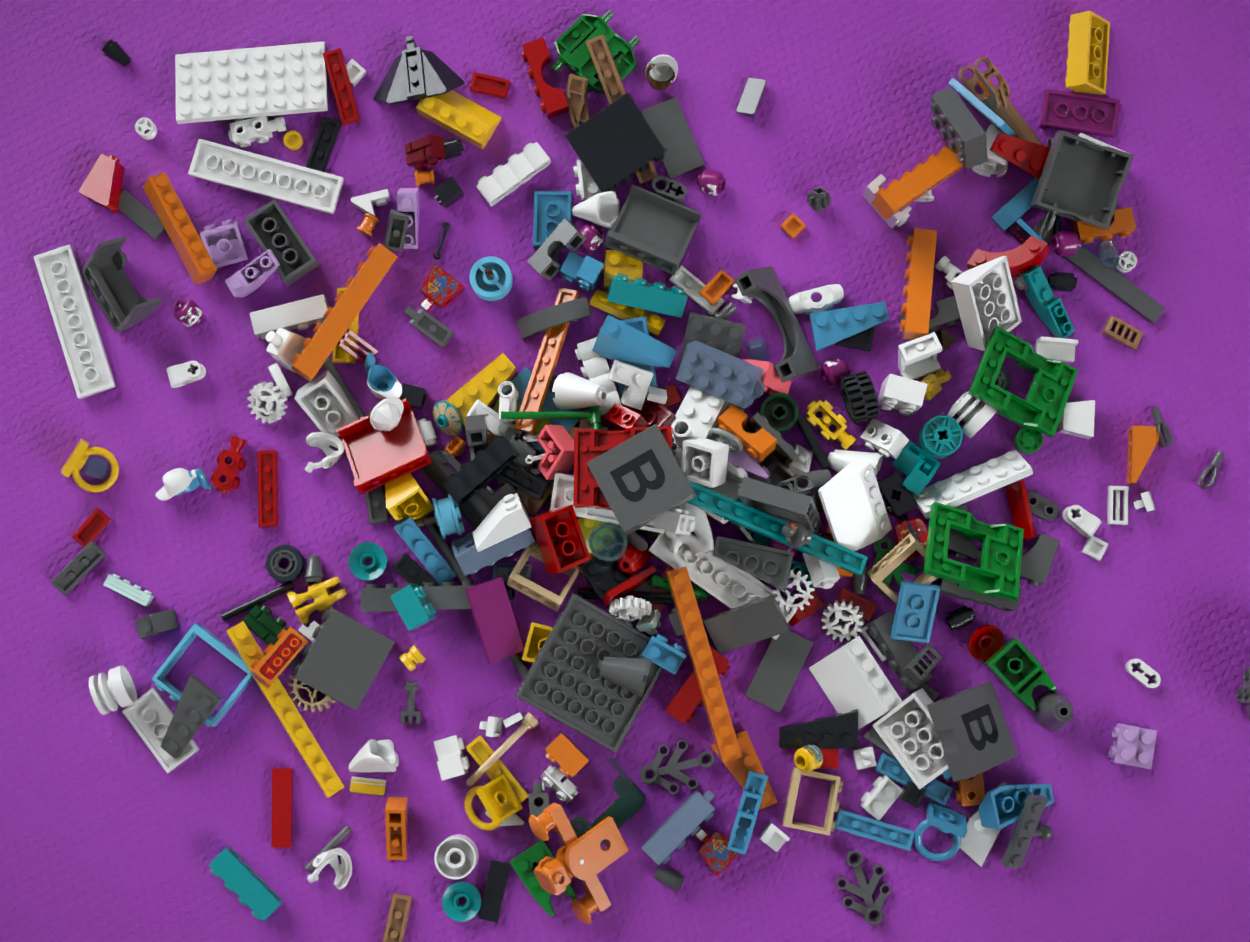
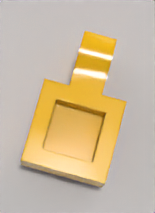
M940 369L936 374L929 373L921 381L928 384L924 396L925 400L930 401L942 390L940 384L952 378L949 371L944 373L943 369Z

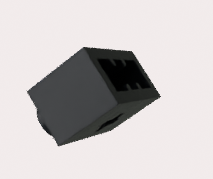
M898 472L878 483L882 499L887 504L885 506L890 516L894 515L895 518L918 505L910 491L902 485L904 481ZM893 493H894V494H896V493L899 494V496L897 497V499H896V498H895V499H892V498H891V496L893 495Z

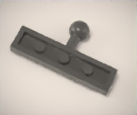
M1028 795L1001 862L1005 868H1021L1033 836H1038L1041 840H1049L1052 837L1053 831L1050 826L1044 824L1037 828L1048 800L1043 795Z

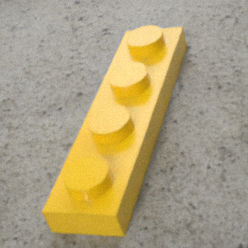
M598 289L591 298L589 305L622 320L646 316L648 330L655 335L660 334L666 320L658 315H653L643 309L609 302L606 297L607 292Z
M481 735L465 747L479 766L494 753L493 749ZM500 758L485 772L491 781L504 774L520 803L528 798V793Z

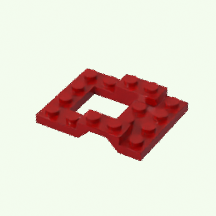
M658 426L672 449V426ZM631 427L621 431L598 429L574 431V508L611 509L587 462L649 427Z

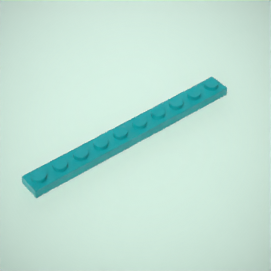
M689 481L697 496L686 503L857 576L862 575L868 559L867 556L813 533L809 544H803L798 548L793 547L787 543V537L782 533V527L787 522Z

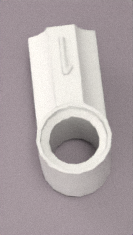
M504 381L498 387V393L500 394L499 420L513 422L516 419H501V411H517L519 392L513 383ZM512 390L511 394L505 395L506 391Z

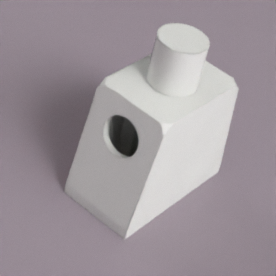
M279 328L276 333L270 331L266 335V341L269 342L267 352L282 367L295 373L291 369L293 365L291 360L297 352L301 354L304 350L302 345L307 338L283 328Z
M1095 400L1066 403L1059 422V432L1085 439L1094 437Z

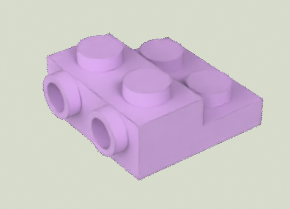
M233 219L223 221L222 226L215 227V224L203 227L204 230L200 232L202 242L216 268L249 259L238 221L234 222Z
M1117 723L1112 731L1114 743L1109 750L1110 762L1151 769L1157 731Z

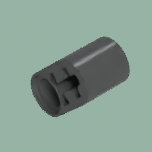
M657 176L652 182V193L659 194L679 204L685 202L687 189L682 183L664 176ZM662 184L665 186V189L658 190L655 186Z

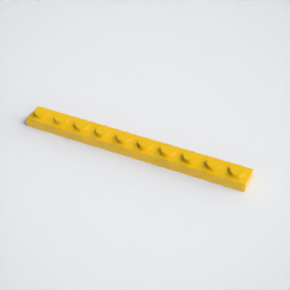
M244 621L227 630L226 633L251 673L253 669L250 666L257 658L262 660L265 655ZM279 678L268 689L255 679L326 798L345 788Z

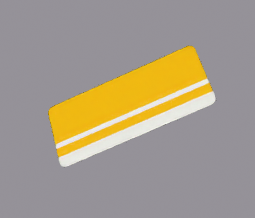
M352 776L350 792L384 795L386 780Z

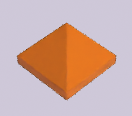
M456 435L444 450L453 457L464 453L466 442Z

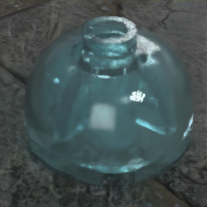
M611 522L602 523L593 529L590 534V550L601 561H616L627 550V535L618 524Z

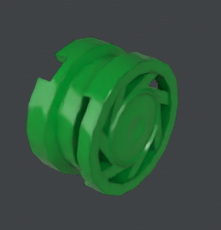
M1022 428L1014 436V446L1023 454L1034 453L1043 444L1042 433L1035 429L1030 431Z

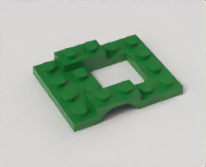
M997 326L992 331L968 394L999 410L998 414L1030 431L1035 429L1051 438L1056 433L1078 370L1063 361L1051 360L1034 352L1031 344ZM1006 355L1017 360V365L1035 374L1026 400L995 385Z
M933 502L930 511L924 574L957 583V588L994 598L997 595L1015 601L1019 594L1024 529L1005 523L989 525L977 521L970 512ZM950 528L961 531L964 537L983 542L980 568L947 558Z

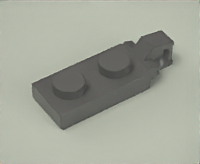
M408 306L404 311L411 318L409 323L441 348H444L454 335L453 331L424 310L419 309L416 312Z

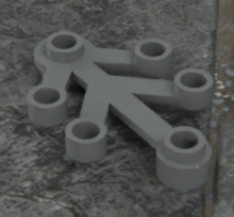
M680 739L667 765L658 768L663 757L669 753V747L662 744L658 747V753L651 765H645L641 769L640 777L646 784L658 783L668 789L671 794L679 792V785L675 782L670 783L661 775L670 774L687 784L689 789H695L698 786V780L683 774L680 770L698 765L710 767L714 763V756L710 752L705 751L697 758L678 762L683 751L688 748L687 741ZM682 741L686 743L684 749L679 748V743ZM663 746L667 748V753L665 754L660 753V748ZM705 755L710 757L708 763H704L702 760ZM649 770L654 773L651 778L646 776V772ZM690 780L696 781V785L694 787L689 786ZM671 785L677 786L675 792L670 791Z
M851 850L846 855V861L849 865L853 866L859 887L849 883L844 877L836 879V886L839 889H845L863 898L866 906L854 902L851 896H845L842 899V904L845 908H852L864 914V919L868 924L877 925L883 920L884 914L881 908L887 895L892 891L889 884L882 883L879 886L880 894L875 903L873 902L871 896L880 877L884 875L885 868L880 864H876L872 869L873 875L867 885L860 865L863 860L862 855L856 850ZM853 854L857 855V860L854 862L850 860ZM877 867L882 868V872L880 874H876L875 872ZM840 880H845L843 887L838 885ZM883 886H888L889 890L887 893L882 892ZM851 899V905H845V900ZM872 911L877 913L875 918L870 917Z

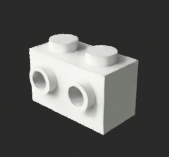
M874 418L861 435V438L866 442L865 446L872 451H875V449L879 450L878 452L886 458L891 456L897 459L909 441L901 431Z
M675 508L657 516L654 527L677 534L690 535L695 527V516L689 515L688 510Z

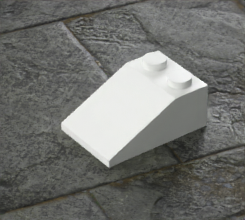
M328 370L297 390L294 399L321 432L339 437L336 432L337 429L345 424L359 420L340 384Z
M518 493L508 494L500 500L472 533L478 552L532 527Z

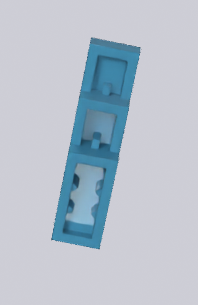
M749 770L729 838L728 850L746 855L768 775Z

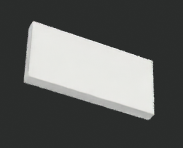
M155 687L138 698L135 704L128 706L122 711L167 773H170L200 750L192 739L180 756L174 759L160 747L174 713Z

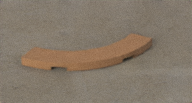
M569 74L567 98L569 115L575 129L591 118L587 104L589 79Z

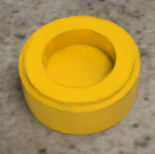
M292 130L284 135L283 142L289 150L295 151L301 148L303 138L299 132Z

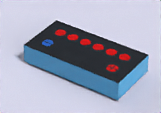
M1020 218L1008 230L1021 244L1028 240L1031 235L1044 241Z

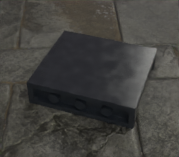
M626 93L565 135L601 193L616 191L618 184L629 182L634 178L633 174L638 171L639 173L644 172L649 168V163L660 161L665 157L664 153L667 152V149H664L637 107L631 93Z

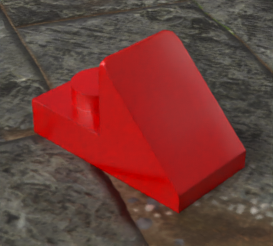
M816 591L810 592V595L814 598H808L809 606L803 604L804 610L802 611L797 607L798 609L789 621L791 626L806 619L825 606ZM804 598L798 599L793 604L800 603Z

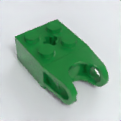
M1011 638L984 663L1012 695L1034 712L1038 709L1032 698V691L1036 686L1042 685L1052 693L1058 691L1043 666L1017 638ZM1010 662H1016L1015 669L1010 668Z
M539 840L514 857L510 864L532 897L552 917L555 912L550 902L551 893L546 892L540 886L533 867L534 862L538 864L546 856L556 858L546 841ZM570 883L568 886H566V890L564 892L569 897H571L572 900L574 898L578 899L572 884Z

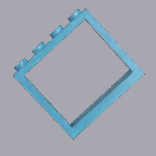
M195 623L152 677V680L159 690H166L171 694L169 697L176 703H179L183 692L167 681L165 676L197 635L246 672L247 675L215 717L210 715L204 723L208 727L210 725L213 727L217 726L253 680V676L237 652L201 624Z

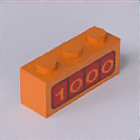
M291 626L288 630L283 628L276 636L279 640L275 645L270 643L263 651L266 655L262 660L257 658L250 666L253 669L250 674L267 689L308 643V640Z

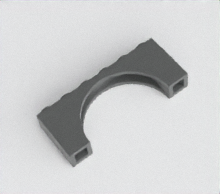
M773 266L751 269L734 278L742 296H750L761 302L769 310L779 326L784 343V353L781 361L774 366L782 383L806 377L819 370L820 368Z
M962 504L954 507L963 511L968 510V506ZM950 528L948 551L953 552L954 557L963 560L966 557L972 559L973 564L981 566L982 552L977 549L970 538L962 536L961 531ZM1044 534L1037 535L1033 545L1022 555L1020 578L1027 580V584L1038 587V584H1045L1060 540Z

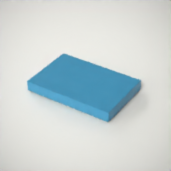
M534 191L533 248H540L564 219L571 223L572 191Z
M901 581L890 635L892 639L929 643L940 586Z

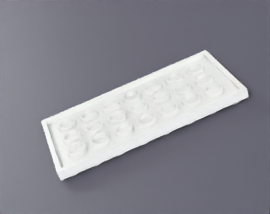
M324 41L175 55L177 124L328 111L326 64L322 54L326 52Z

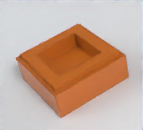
M792 213L780 225V228L794 240L806 228V225Z

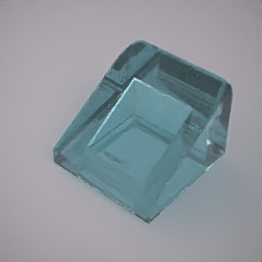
M763 337L745 342L750 360L761 361L769 358L766 342Z
M89 456L85 462L82 474L104 480L109 461Z

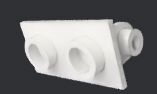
M550 765L540 775L542 782H544L546 787L552 788L556 792L559 800L565 801L568 804L578 793L577 787L568 778L562 783L560 780L565 775L556 766Z

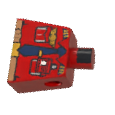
M907 514L897 517L896 520L899 525H896L894 528L896 545L911 533L926 548L928 528L919 518L910 521ZM915 550L904 561L921 556V554Z

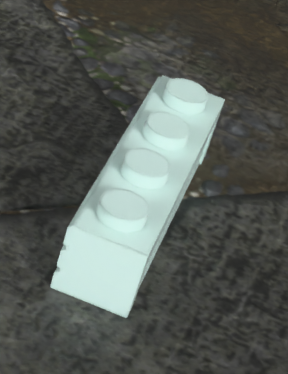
M114 573L113 575H108L103 584L104 586L145 607H149L154 598L151 595L152 592L148 590L143 591L140 586L136 584L133 586L130 584V581L126 579L121 580L119 579L120 576Z

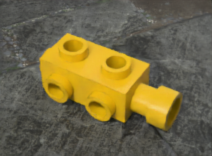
M814 400L806 408L808 410L806 413L808 418L806 420L811 426H817L821 430L820 434L827 441L830 439L833 442L837 439L841 446L847 450L857 440L845 431L847 428L845 425L846 419L840 414L836 416L831 411L833 409L832 405L826 400L824 402L821 400L816 402ZM816 412L822 413V418H817ZM829 426H835L836 431L831 432Z

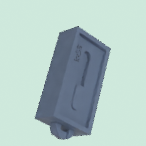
M697 340L687 344L676 377L681 382L744 409L752 405L754 399L762 396L765 388L763 382L760 381L764 372L763 368Z
M531 527L480 552L476 549L472 534L474 531L450 542L460 568L464 575L467 576L477 573L479 569L485 566L495 564L497 560L503 557H510L520 549L530 547L535 540L531 533L533 531Z
M696 790L642 844V849L658 866L661 863L666 864L672 857L671 852L675 848L680 850L686 843L685 838L689 834L691 836L695 835L700 829L699 824L703 820L707 822L714 815L713 810L715 808L710 803L714 798L712 791L708 790L702 795Z

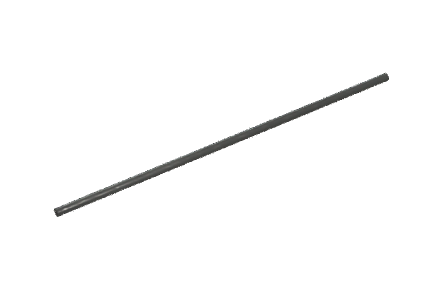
M328 357L323 367L340 384L359 419L366 416ZM428 513L427 515H425V516L422 517L421 519L423 520L424 518H428V517H431V516H430L429 513ZM436 524L426 526L461 583L462 581H472L468 575H464L454 552L447 541L442 538ZM518 653L509 656L524 680L529 671Z

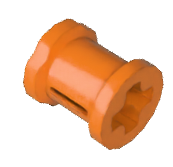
M430 168L428 171L415 170L416 187H420L423 184L436 185L434 168Z
M365 212L361 225L357 226L356 229L362 234L371 237V232L380 220L372 214Z

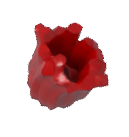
M631 543L626 544V547L618 554L617 564L619 568L629 575L638 572L651 560L652 553L648 551L650 547L648 546L645 551H640Z

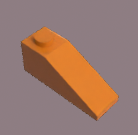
M1133 425L1128 428L1127 485L1137 482L1156 447V443L1159 441V433L1156 432V427Z
M388 797L385 807L387 860H407L408 797Z

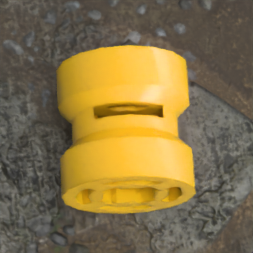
M413 645L408 653H403L399 657L411 672L418 663H423L426 660L416 645Z

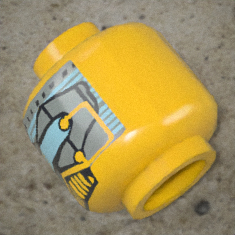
M809 744L795 752L794 762L800 771L808 773L822 765L823 754L817 746Z

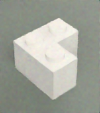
M614 359L609 378L612 381L625 384L620 400L621 403L641 410L653 373Z
M458 735L434 741L439 760L437 765L442 781L468 773L470 764L468 757L463 755L462 749H465L462 737L459 738Z

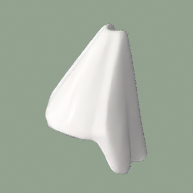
M614 191L603 192L574 206L572 214L599 226L612 229L620 212V201L616 198Z
M375 739L368 740L349 763V771L395 772L396 767L399 765V758L395 752L393 742L389 739L379 741Z

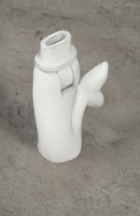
M686 502L680 505V509L688 510L689 515L695 516V527L693 530L695 536L692 534H677L665 530L664 534L671 539L673 554L678 551L682 543L687 544L694 555L713 551V536L705 511Z

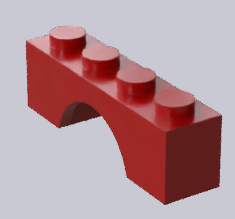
M544 37L523 44L521 55L524 63L528 62L530 67L527 69L530 80L534 79L536 85L533 88L536 97L540 96L542 103H539L542 113H546L548 119L569 112V106L563 89L549 86L542 78L544 67L551 61Z

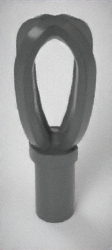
M1159 407L1153 408L1151 411L1155 421L1154 424L1156 432L1159 433L1160 437L1157 444L1160 447H1168L1173 443L1172 433L1164 423V420H1162ZM1161 428H1162V431H1163V433H1164V436H1165V439H1166V442H1167L1166 444H1165V442H1164V440H1163V437H1162Z
M1217 451L1212 462L1198 478V485L1200 487L1208 489L1214 484L1219 464L1224 456L1223 452ZM1213 468L1208 484L1204 485L1203 480L1206 474Z

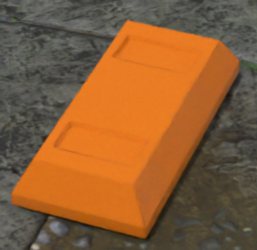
M721 269L699 294L711 305H714L736 281Z

